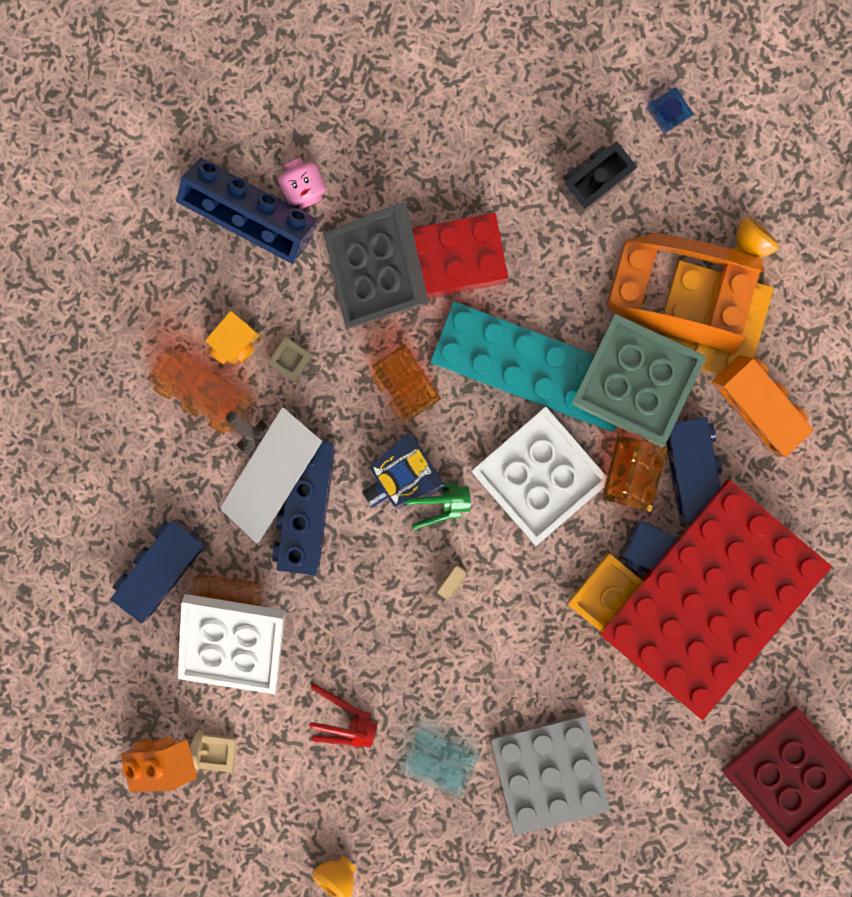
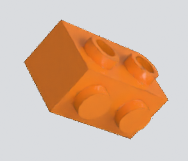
M166 736L152 742L151 738H145L133 742L132 749L120 754L123 774L127 779L130 792L172 791L197 779L187 739L173 740L172 736Z

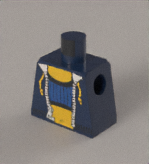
M409 432L370 467L377 482L363 490L362 493L372 508L389 498L392 505L400 509L408 506L405 502L407 498L432 496L445 490L446 486L415 437Z

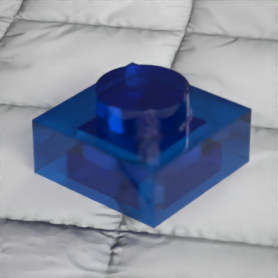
M676 87L647 106V110L664 135L694 115Z

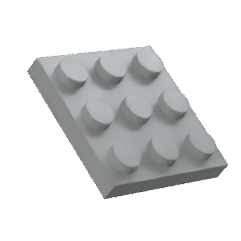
M586 714L490 737L514 835L610 812Z

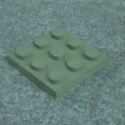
M615 314L571 405L663 448L707 356Z

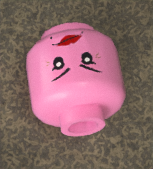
M298 158L283 165L286 172L278 177V184L289 205L298 206L299 209H303L323 200L322 194L325 193L327 187L316 163H304L302 158Z

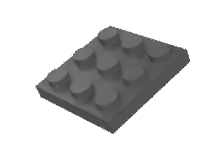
M397 203L324 233L346 329L356 328L429 304L406 204Z

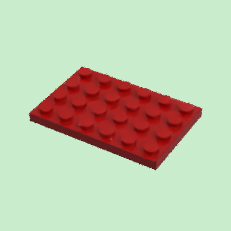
M726 480L598 634L703 721L832 568V565L731 480Z

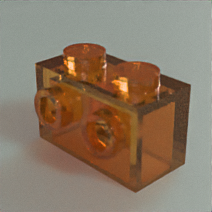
M617 435L601 499L651 512L668 448H662L644 440Z

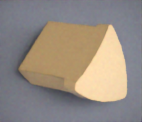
M198 729L190 745L195 770L206 769L232 772L234 770L237 737L205 734V730Z

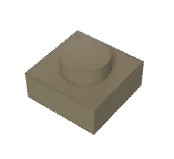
M284 337L267 364L296 383L314 355L287 337Z

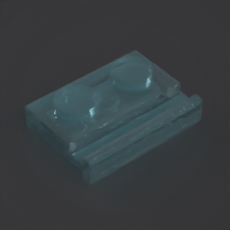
M420 726L401 768V773L461 799L474 771L476 762L479 760L480 753Z

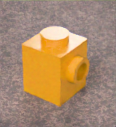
M230 311L205 342L212 347L208 352L224 365L226 361H229L235 365L238 361L244 363L255 350L252 344L258 339L260 334L239 316Z

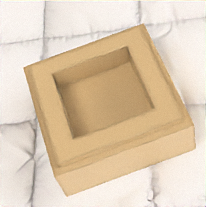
M455 563L437 588V593L446 600L447 598L449 599L466 576L465 569Z

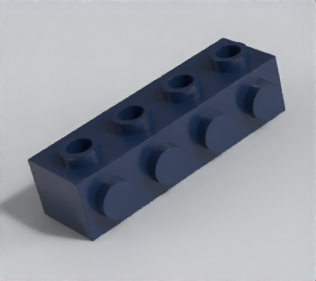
M201 157L181 178L176 202L291 264H294L308 246L317 219L306 214L303 210L285 203L273 194L255 187L243 178L237 177L218 167L215 163Z
M321 443L287 497L285 509H280L278 512L277 529H282L280 542H275L272 561L278 562L276 571L314 576L319 573L336 443Z

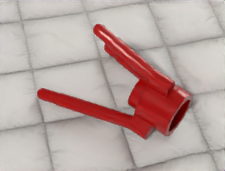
M312 684L311 689L358 717L357 720L351 718L348 729L311 722L309 724L311 729L346 736L313 735L312 741L351 745L361 748V746L371 748L378 724L370 720L371 713L361 711L316 684Z

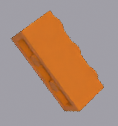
M739 355L711 383L772 453L786 458L814 431L807 422L809 416L801 407L796 404L793 405L787 399L789 393L786 388L779 382L771 380L766 374L769 371L768 367L759 358Z

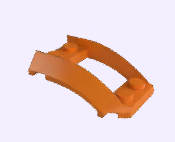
M651 233L623 242L606 305L614 314L658 334L735 354L746 337L742 335L759 273L764 272L762 258L707 242L660 233ZM657 250L689 256L724 266L707 325L670 315L641 310Z

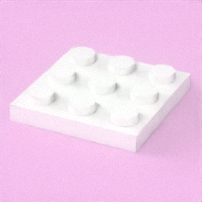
M547 407L540 410L471 470L473 475L535 546L611 482Z
M185 594L181 602L178 679L275 694L278 684L285 610Z

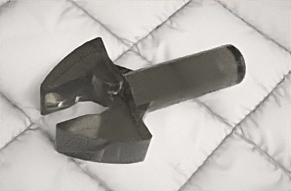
M228 412L225 418L226 422L243 436L236 443V446L241 452L253 455L257 449L254 439L264 438L269 427L263 420H260L256 426L252 427L237 412Z

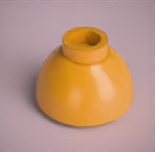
M744 217L740 222L736 233L737 245L733 250L762 258L774 253L779 248L778 241L756 220L751 217Z
M341 856L338 861H327L317 866L312 871V877L331 897H351L354 890L353 873L356 867L347 858Z

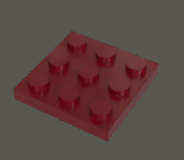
M795 705L721 768V771L788 848L852 793V769Z

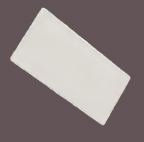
M282 408L223 502L221 510L252 540L259 543L321 445V439L286 409Z

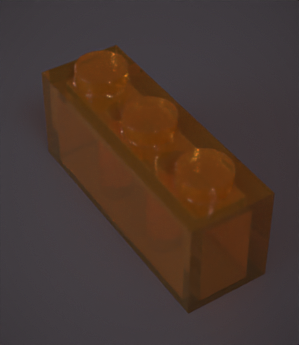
M169 345L147 377L149 381L155 384L152 388L155 392L167 399H170L173 395L181 400L182 404L180 407L195 417L201 413L210 419L208 425L223 435L227 431L236 433L257 401Z

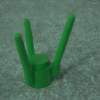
M443 482L447 491H441V496L407 498L405 502L408 505L442 503L443 511L449 510V512L413 523L412 529H419L448 519L461 518V512H470L469 487L459 486L458 482Z

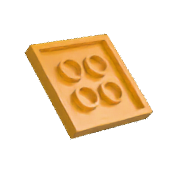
M678 261L663 314L707 325L722 272ZM760 283L756 284L742 334L746 337L735 354L665 335L662 336L707 356L701 371L719 375L739 355L750 358L755 357L774 287Z

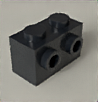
M617 141L608 148L604 145L598 148L589 156L590 163L582 169L576 166L562 178L565 182L560 192L579 216H582L631 177L638 168Z

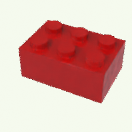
M496 213L412 228L428 298L506 284L508 273Z

